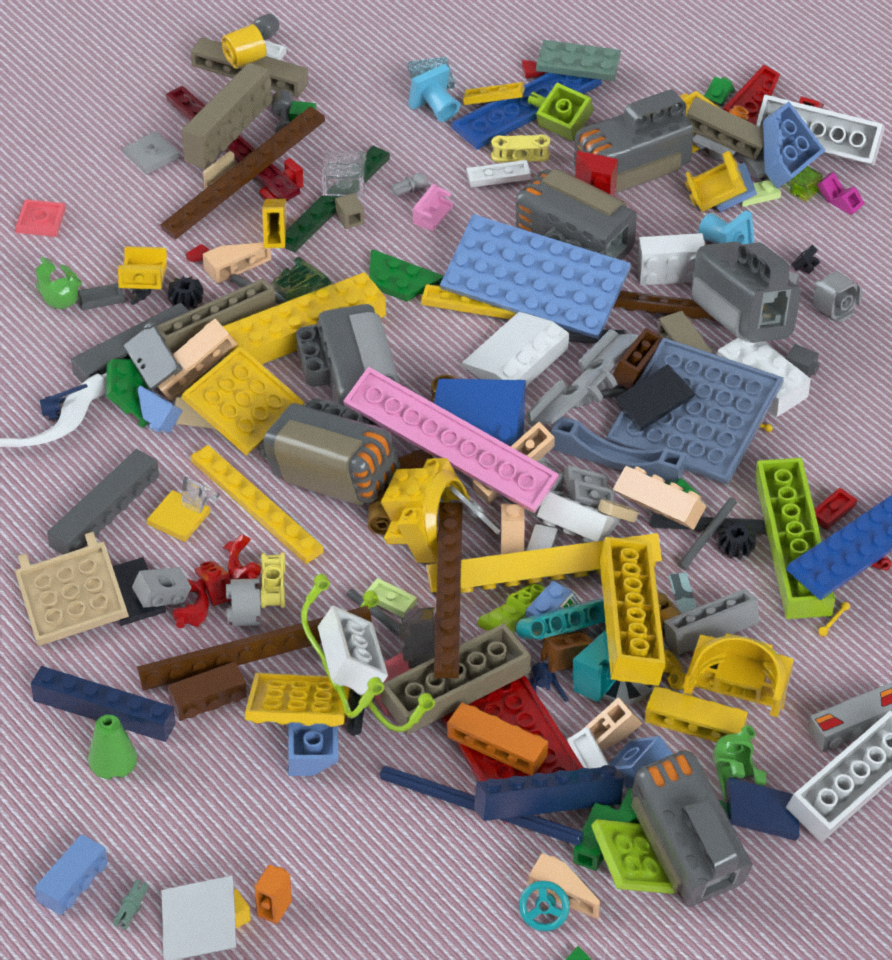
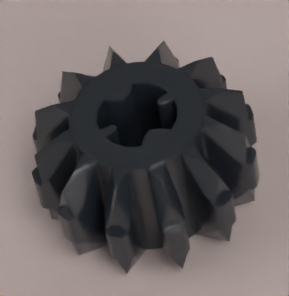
M183 275L181 279L175 278L174 282L169 283L167 295L172 307L182 303L189 310L190 307L196 308L197 304L202 303L204 289L199 279H193L192 276L185 278Z
M734 521L731 525L725 523L718 532V549H721L722 555L729 554L730 559L733 556H737L740 560L742 555L749 557V554L755 549V532L752 531L751 525L744 526L743 521L740 524H736Z

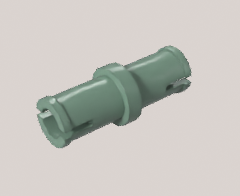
M135 880L128 895L123 897L121 908L113 919L116 927H119L122 921L121 929H127L134 914L139 912L141 901L149 889L146 882H143L141 887H139L141 880Z

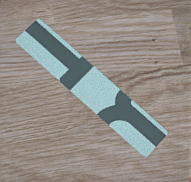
M687 573L669 575L679 611L685 613L697 608Z

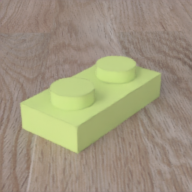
M771 180L753 183L757 195L740 204L744 207L779 199L781 191L775 187Z
M379 578L367 590L375 591L379 598L378 606L402 618H405L417 604L416 596Z

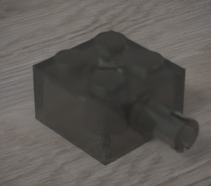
M435 607L407 610L405 617L401 619L402 624L399 625L400 636L405 638L404 647L402 648L403 660L408 661L409 668H415L435 658L436 611Z

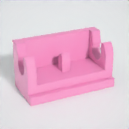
M432 184L413 208V224L434 231L453 207V202L442 196L450 197L451 193L437 187L436 184Z

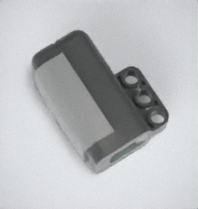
M734 241L701 246L696 252L691 284L693 301L740 339H747L751 343L789 337L795 329L801 291L796 284L789 280L790 269L788 263L761 242L742 244Z
M362 304L323 311L318 315L319 320L316 325L304 326L296 331L297 352L305 382L312 387L329 385L334 403L345 406L344 399L368 367L399 383L381 318L375 313L371 305ZM363 416L365 424L378 425Z

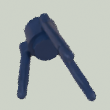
M88 385L76 386L53 396L40 399L43 417L49 416V420L59 419L61 414H56V412H60L59 404L63 403L67 398L64 396L85 389Z
M540 662L532 666V678L529 679V682L535 692L536 686L550 690L552 682L565 702L569 701L557 681L555 673H551L548 670L547 663Z

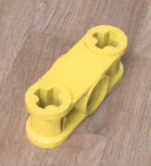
M546 135L496 136L491 141L493 147L491 158L497 163L527 160V162H544L550 157L548 150L550 138Z
M281 552L280 555L261 553V608L266 606H281V608H285V552Z

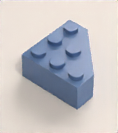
M787 102L763 120L765 173L776 188L791 180L826 151L790 102Z

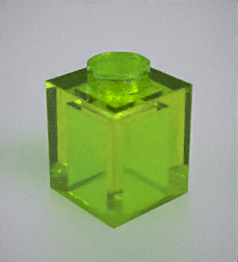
M809 166L805 167L791 179L790 193L807 202L820 191L817 183L822 180L823 174Z

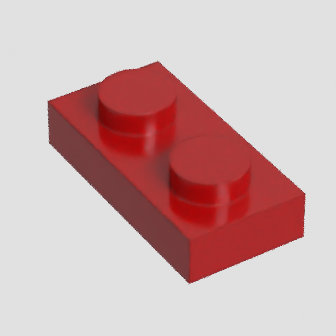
M838 488L814 508L817 523L828 530L857 505V499L843 489Z

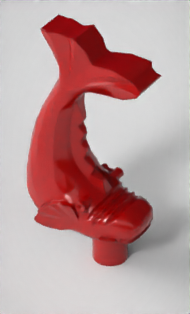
M240 534L234 542L229 541L222 547L229 551L228 573L230 580L256 579L261 574V566L258 563L250 562L242 566L239 561L240 552L251 540V538L244 534Z
M201 578L198 581L187 579L191 586L189 592L196 593L198 596L194 605L186 604L185 608L180 607L173 610V620L176 621L175 625L178 628H184L185 624L199 627L207 618L209 600L205 591L207 590L206 584Z

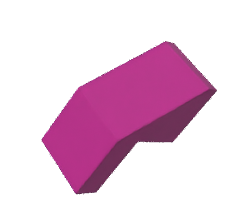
M834 172L829 173L817 183L825 200L849 215L855 213L865 204L856 187L844 189Z

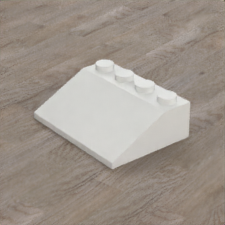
M518 312L462 362V366L480 379L526 380L527 387L568 349L569 333L553 321Z

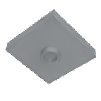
M157 131L123 147V153L145 174L180 158L179 151Z

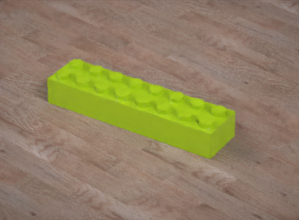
M803 459L759 460L756 466L755 482L785 618L797 619L832 616L835 602L834 592L820 601L786 570L789 563L822 542Z

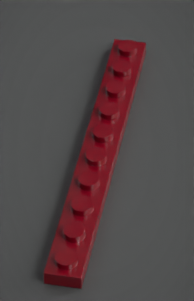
M183 86L166 94L167 101L190 121L205 107L201 101ZM239 135L227 147L225 152H233L235 161L239 163L252 153L255 148ZM270 164L255 176L276 197L286 199V202L300 194V187L273 164Z

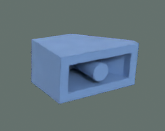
M139 386L138 394L143 419L150 423L149 427L158 433H161L162 430L170 433L183 410L153 391Z

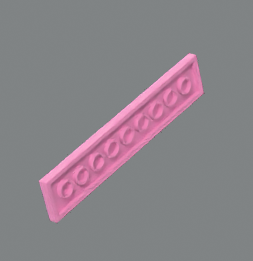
M370 367L366 369L343 401L344 405L362 414V416L432 456L448 458L453 468L532 513L536 512L559 479L558 473Z

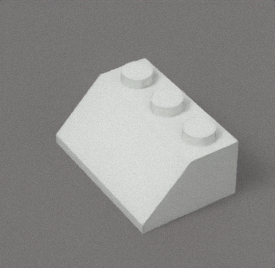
M550 491L543 500L537 517L543 519L542 523L551 527L556 525L563 527V532L572 536H576L577 533L583 536V541L587 543L605 540V536L609 537L620 521V518L598 511L596 506L574 501L569 494L562 491Z

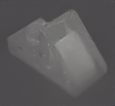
M184 477L182 506L201 513L209 499L217 502L220 496L219 493L191 478Z

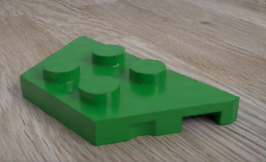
M374 249L371 250L370 279L382 293L407 302L415 298L416 295L423 294L426 284L433 285L437 283L440 285L444 277L441 274Z
M111 359L107 363L106 396L127 415L130 412L140 420L138 425L144 428L148 421L143 419L138 388L139 386L149 388L132 360Z

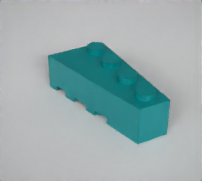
M606 630L573 659L572 680L574 681V692L598 703L616 682V680L611 679Z

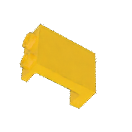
M730 150L722 154L724 163L696 177H692L689 171L685 173L687 177L685 185L688 191L692 192L689 195L693 205H698L702 212L747 191L737 162Z
M126 246L124 248V263L118 266L119 288L161 289L167 270V248Z

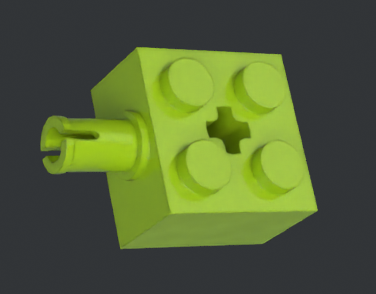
M559 83L555 84L547 98L536 92H532L528 98V104L539 108L536 113L539 126L571 141L575 140L577 131L583 128L594 111L591 97Z

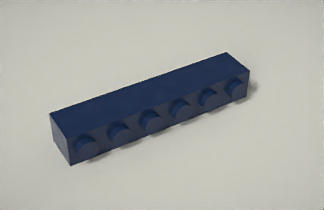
M41 666L31 682L32 695L35 702L96 721L101 716L114 715L119 719L125 730L163 742L167 741L176 724L174 706Z
M603 765L602 767L590 769L580 768L579 770H560L556 773L548 774L536 773L531 776L488 779L487 781L477 782L474 809L483 821L591 808L595 803L601 805L621 804L624 777L615 766Z

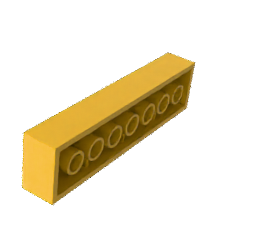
M366 272L222 326L237 343L222 359L241 346L260 364L275 360L297 351L296 331L304 326L316 325L319 320L318 315L321 312L369 304L374 308L375 313L382 318L386 316V297Z
M605 536L599 559L611 679L659 686L666 662L652 545L649 542Z

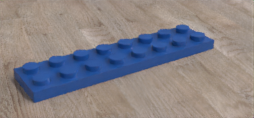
M547 73L524 85L523 97L493 101L452 122V129L478 150L491 143L494 137L504 136L537 119L536 113L539 108L528 104V98L532 92L547 98L555 84L559 83L585 94L602 85V80Z
M892 495L789 563L786 570L821 601L892 552Z

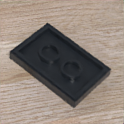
M667 364L614 398V401L634 425L642 431L695 397V394L684 380Z
M144 557L112 566L129 617L119 620L121 626L166 612L165 605L143 608L132 588L139 571L149 570Z

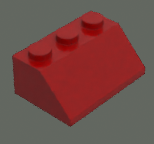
M577 151L575 177L616 197L618 159Z

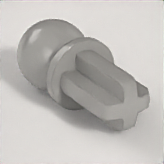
M417 173L412 179L406 177L404 181L393 184L391 188L395 196L406 192L413 193L415 188L419 190L424 189L428 184V179L426 175Z

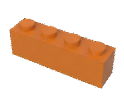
M461 702L447 722L448 738L528 775L536 774L548 755V741L544 740L541 736L533 735L522 730L517 725H511L502 721L497 716L489 715L480 711L477 707L469 706Z

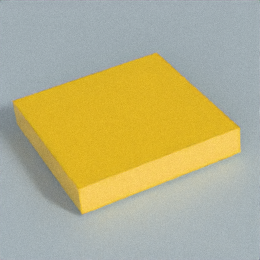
M172 490L147 518V525L186 542L210 514V507Z

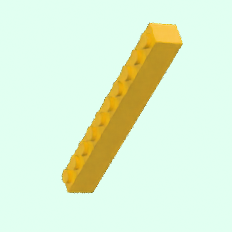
M658 533L620 538L651 543L654 567L656 562L662 561ZM604 540L461 560V593L474 592L473 587L482 586L483 590L496 589V584L505 583L506 587L518 586L520 580H528V584L542 582V577L551 576V581L565 579V574L574 573V578L588 576L587 571L596 570L597 574H601L599 558ZM437 563L428 564L426 566L430 593L436 592L437 595Z

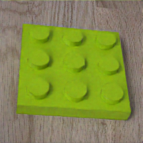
M597 819L591 825L617 889L675 893L640 824Z

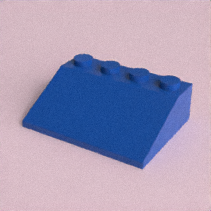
M438 379L434 404L510 447L524 435L526 380Z

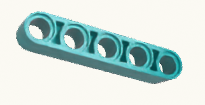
M603 598L523 618L517 623L516 632L524 640L543 639L605 622Z

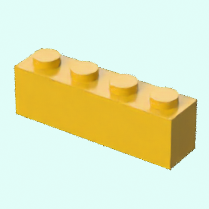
M654 686L646 707L645 723L717 743L722 736L741 732L742 727L747 724L748 712L739 708L721 705L714 701H707L692 695H685L667 688Z

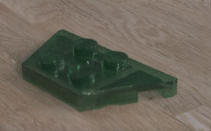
M299 256L294 259L296 265L291 270L285 268L270 283L275 292L287 301L331 284L325 274Z

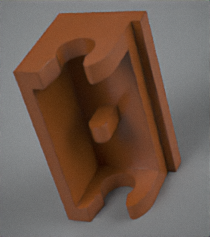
M582 630L543 638L541 660H547L549 655L548 670L550 672L573 668V659L591 644L593 640Z

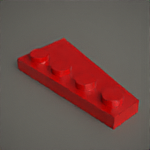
M763 65L728 102L723 110L729 112L734 106H741L749 112L747 121L756 125L764 95L772 96L780 73Z

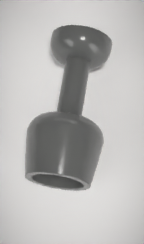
M265 14L257 18L253 23L260 31L263 39L271 38L280 26L278 19L273 14Z
M286 90L278 91L273 96L272 111L281 118V122L276 125L275 133L290 123L289 111L294 98L292 93Z

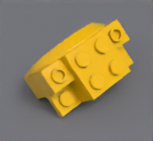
M448 458L427 459L423 468L396 469L381 501L391 520L384 536L387 545L407 544L417 563H438L437 513L441 496L444 502L460 500L448 487L453 485L470 501L463 483L455 474Z
M726 633L723 637L715 638L700 634L685 676L683 693L692 695L694 687L770 706L772 707L770 716L778 717L780 709L783 710L794 658L779 655L772 649L773 645L749 637ZM719 663L717 670L710 668ZM768 678L772 684L766 683Z

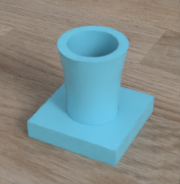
M446 64L412 78L408 102L412 110L428 103L440 122L451 119L460 109V102L446 91L450 70Z
M745 210L730 223L714 213H709L702 219L698 234H703L704 241L716 244L734 241L742 244L754 243L752 213Z

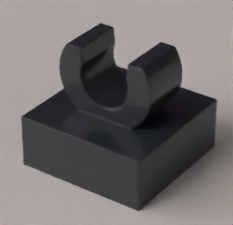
M812 244L795 259L791 266L796 271L803 266L806 273H811L814 267L820 264L819 259L814 257L818 251L817 248Z

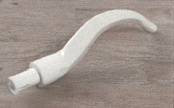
M107 372L102 375L96 373L80 384H87V388L72 393L65 399L60 418L53 427L24 439L0 438V447L39 445L59 439L75 430L84 419L90 402L106 393Z

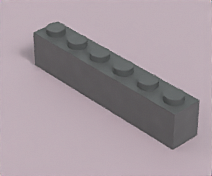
M179 303L71 358L73 374L83 383L96 373L100 375L106 373L107 363L111 359L132 360L124 348V344L144 330L145 325L149 322H155L156 326L189 312V310L182 303Z
M138 449L132 452L47 531L49 547L62 555L84 548L87 544L86 533L94 532L95 537H97L106 525L110 524L121 511L128 507L129 503L140 496L146 487L157 480L159 476L158 460Z

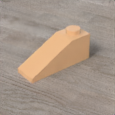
M264 242L219 246L203 253L204 270L216 284L231 278L233 274L238 275L271 260V248H264Z
M501 504V554L523 552L524 508L518 504Z
M618 697L584 728L588 727L591 730L601 750L604 751L626 739L642 722L630 707Z
M541 853L529 874L528 886L537 881L553 882L559 885L567 894L570 908L598 919L600 900L565 862H562L555 856ZM547 889V892L555 897L556 902L562 904L560 897L554 891Z

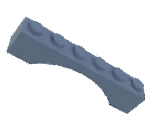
M563 416L556 421L551 430V434L555 437V446L552 450L622 471L625 466L632 469L637 466L647 472L646 475L650 477L653 474L665 480V484H668L670 481L674 483L682 478L685 472L686 453L666 447L656 450H635L621 447L597 436L581 422Z

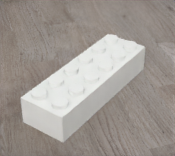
M764 95L756 126L763 128L764 119L787 102H790L826 150L823 154L871 166L875 165L885 129L883 124Z
M889 711L794 793L786 808L821 843L892 781V712Z

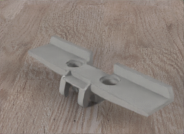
M610 329L578 361L583 374L571 386H566L564 380L560 379L527 412L529 423L553 424L571 408L590 405L594 399L599 403L603 399V395L599 390H604L608 385L613 389L617 385V381L610 373V370L638 338V335H618L617 332Z

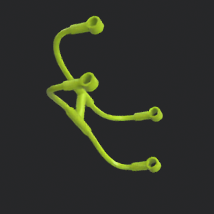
M318 574L314 578L315 585L306 596L301 612V621L307 638L320 656L322 665L335 691L340 696L346 715L349 718H354L364 708L369 706L375 717L388 729L395 732H404L410 729L415 723H418L426 711L434 707L435 701L431 694L424 693L418 698L419 705L411 714L410 720L403 726H396L384 718L372 701L375 695L382 693L384 690V685L379 677L369 679L367 682L368 689L364 695H360L362 698L353 712L349 707L344 686H339L331 680L325 653L314 638L307 621V612L310 604L314 603L321 591L328 589L330 586L327 576L325 574ZM370 590L364 593V601L360 607L368 605L370 609L379 603V598L375 591Z

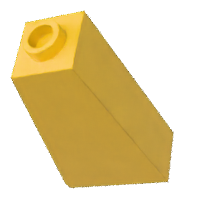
M265 199L262 207L264 248H285L286 199Z

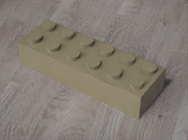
M249 62L181 130L185 162L206 169L271 104L272 95L269 69Z
M505 623L459 646V678H434L435 658L384 682L381 702L399 726H403L410 720L411 714L419 705V696L424 693L431 694L435 701L434 707L426 711L418 723L404 731L408 735L456 711L461 702L468 705L529 674L531 655Z

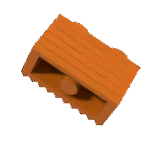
M267 865V869H264V873L259 877L257 884L254 885L257 916L274 924H278L292 902L291 877L284 868Z

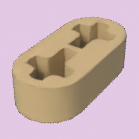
M602 498L597 508L598 511L633 523H635L639 511L634 508Z

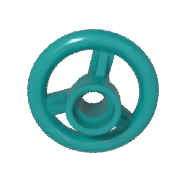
M537 881L527 886L522 892L519 899V911L522 919L531 928L538 931H552L566 921L570 911V903L567 894L559 885L550 881ZM538 889L539 896L535 901V908L527 912V899L532 892ZM547 889L554 891L560 897L562 909L556 907V899L551 893L547 892ZM543 901L547 902L549 908H543L540 903ZM550 913L558 917L555 921L548 924L538 923L533 920L539 914Z

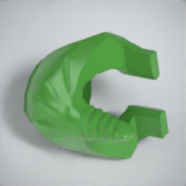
M42 256L40 259L42 264L36 268L37 290L50 307L55 309L70 307L78 300V286L82 284V281L70 267L63 264L60 265V268L66 274V277L53 282L50 281V274L55 270V265L50 259Z
M750 725L742 727L739 733L722 736L713 751V761L717 769L725 801H727L726 781L729 778L754 777L756 784L766 785L767 772L759 770L752 759L754 747L750 740L755 737V731Z

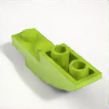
M532 583L509 595L506 604L480 616L477 626L485 631H489L505 623L512 633L516 632L517 623L526 616V609L545 588L542 585Z

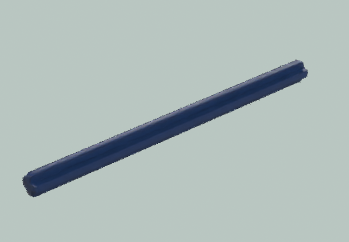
M383 766L380 771L381 780L476 811L474 809L475 795L388 766ZM535 815L500 819L577 846L582 843L584 838L582 831Z

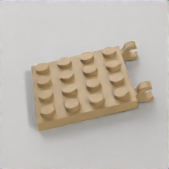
M94 532L85 534L88 547L33 565L30 564L27 553L18 556L21 568L15 570L38 646L129 617L104 541L97 543Z

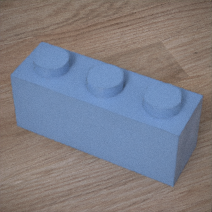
M81 834L34 887L37 902L60 916L66 909H70L80 893L89 888L93 878L106 868L108 863L106 848Z

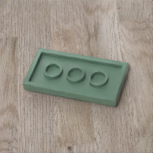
M543 40L536 71L615 81L621 50Z

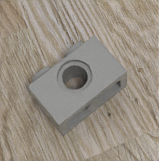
M175 567L139 571L132 588L144 608L183 604L191 586L181 568Z

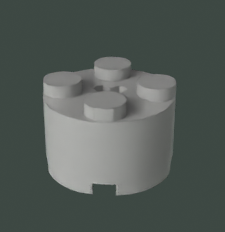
M834 271L823 280L819 279L815 283L814 290L816 291L813 298V306L838 322L845 321L855 312L852 310L856 304L859 306L863 295L862 288L842 273Z
M259 578L231 579V584H226L227 599H231L232 608H227V623L232 622V627L261 626V621H256V616H261L260 589L255 588V583H259Z

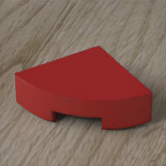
M522 60L525 78L541 77L545 75V72L536 71L537 62Z
M200 244L186 253V259L195 263L196 261H203V253L210 251V249Z

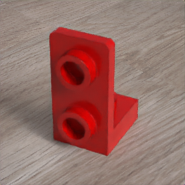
M291 158L285 160L283 174L298 187H304L303 168ZM266 187L259 190V194L264 199H279Z
M207 561L194 569L195 574L206 584L212 606L231 601L226 596V584H231L229 573L218 563Z

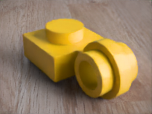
M664 650L666 664L663 672L670 673L668 682L671 688L682 690L686 676L682 672L684 668L672 652Z

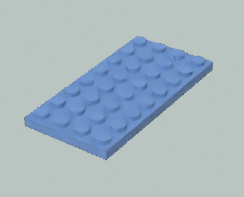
M473 214L441 281L440 288L514 313L523 312L550 320L561 328L599 340L629 273L631 264Z

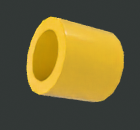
M254 24L237 29L222 37L223 53L227 61L236 69L246 66L249 62L253 63L265 58L267 55L264 39Z

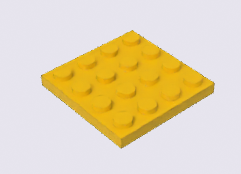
M241 346L237 347L181 396V399L246 456L264 441L266 432L292 403L300 405L305 403Z
M255 673L245 710V720L252 721L253 723L271 721L282 725L294 722L306 726L316 723L335 727L344 725L346 715L340 696L335 691L329 677L316 675ZM343 685L344 692L348 700L350 688Z

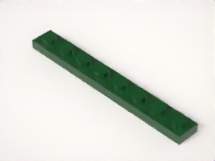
M373 145L286 230L285 248L295 253L336 213L335 198L356 193L390 159V153Z

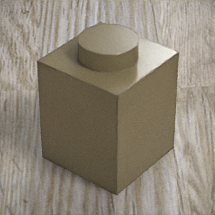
M355 193L335 198L336 215L345 229L365 224L364 208Z

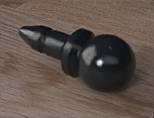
M134 288L133 296L130 300L131 305L145 300L151 294L152 289Z

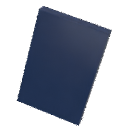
M729 778L726 781L727 817L732 825L794 841L800 837L799 820L786 808L793 794L734 778Z

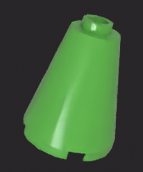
M104 715L96 721L88 754V763L91 771L104 779H111V777L119 776V778L125 777L132 772L137 764V751L121 722L114 715Z

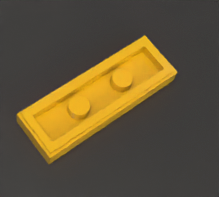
M517 82L466 89L463 103L468 105L521 98L525 90L524 83Z

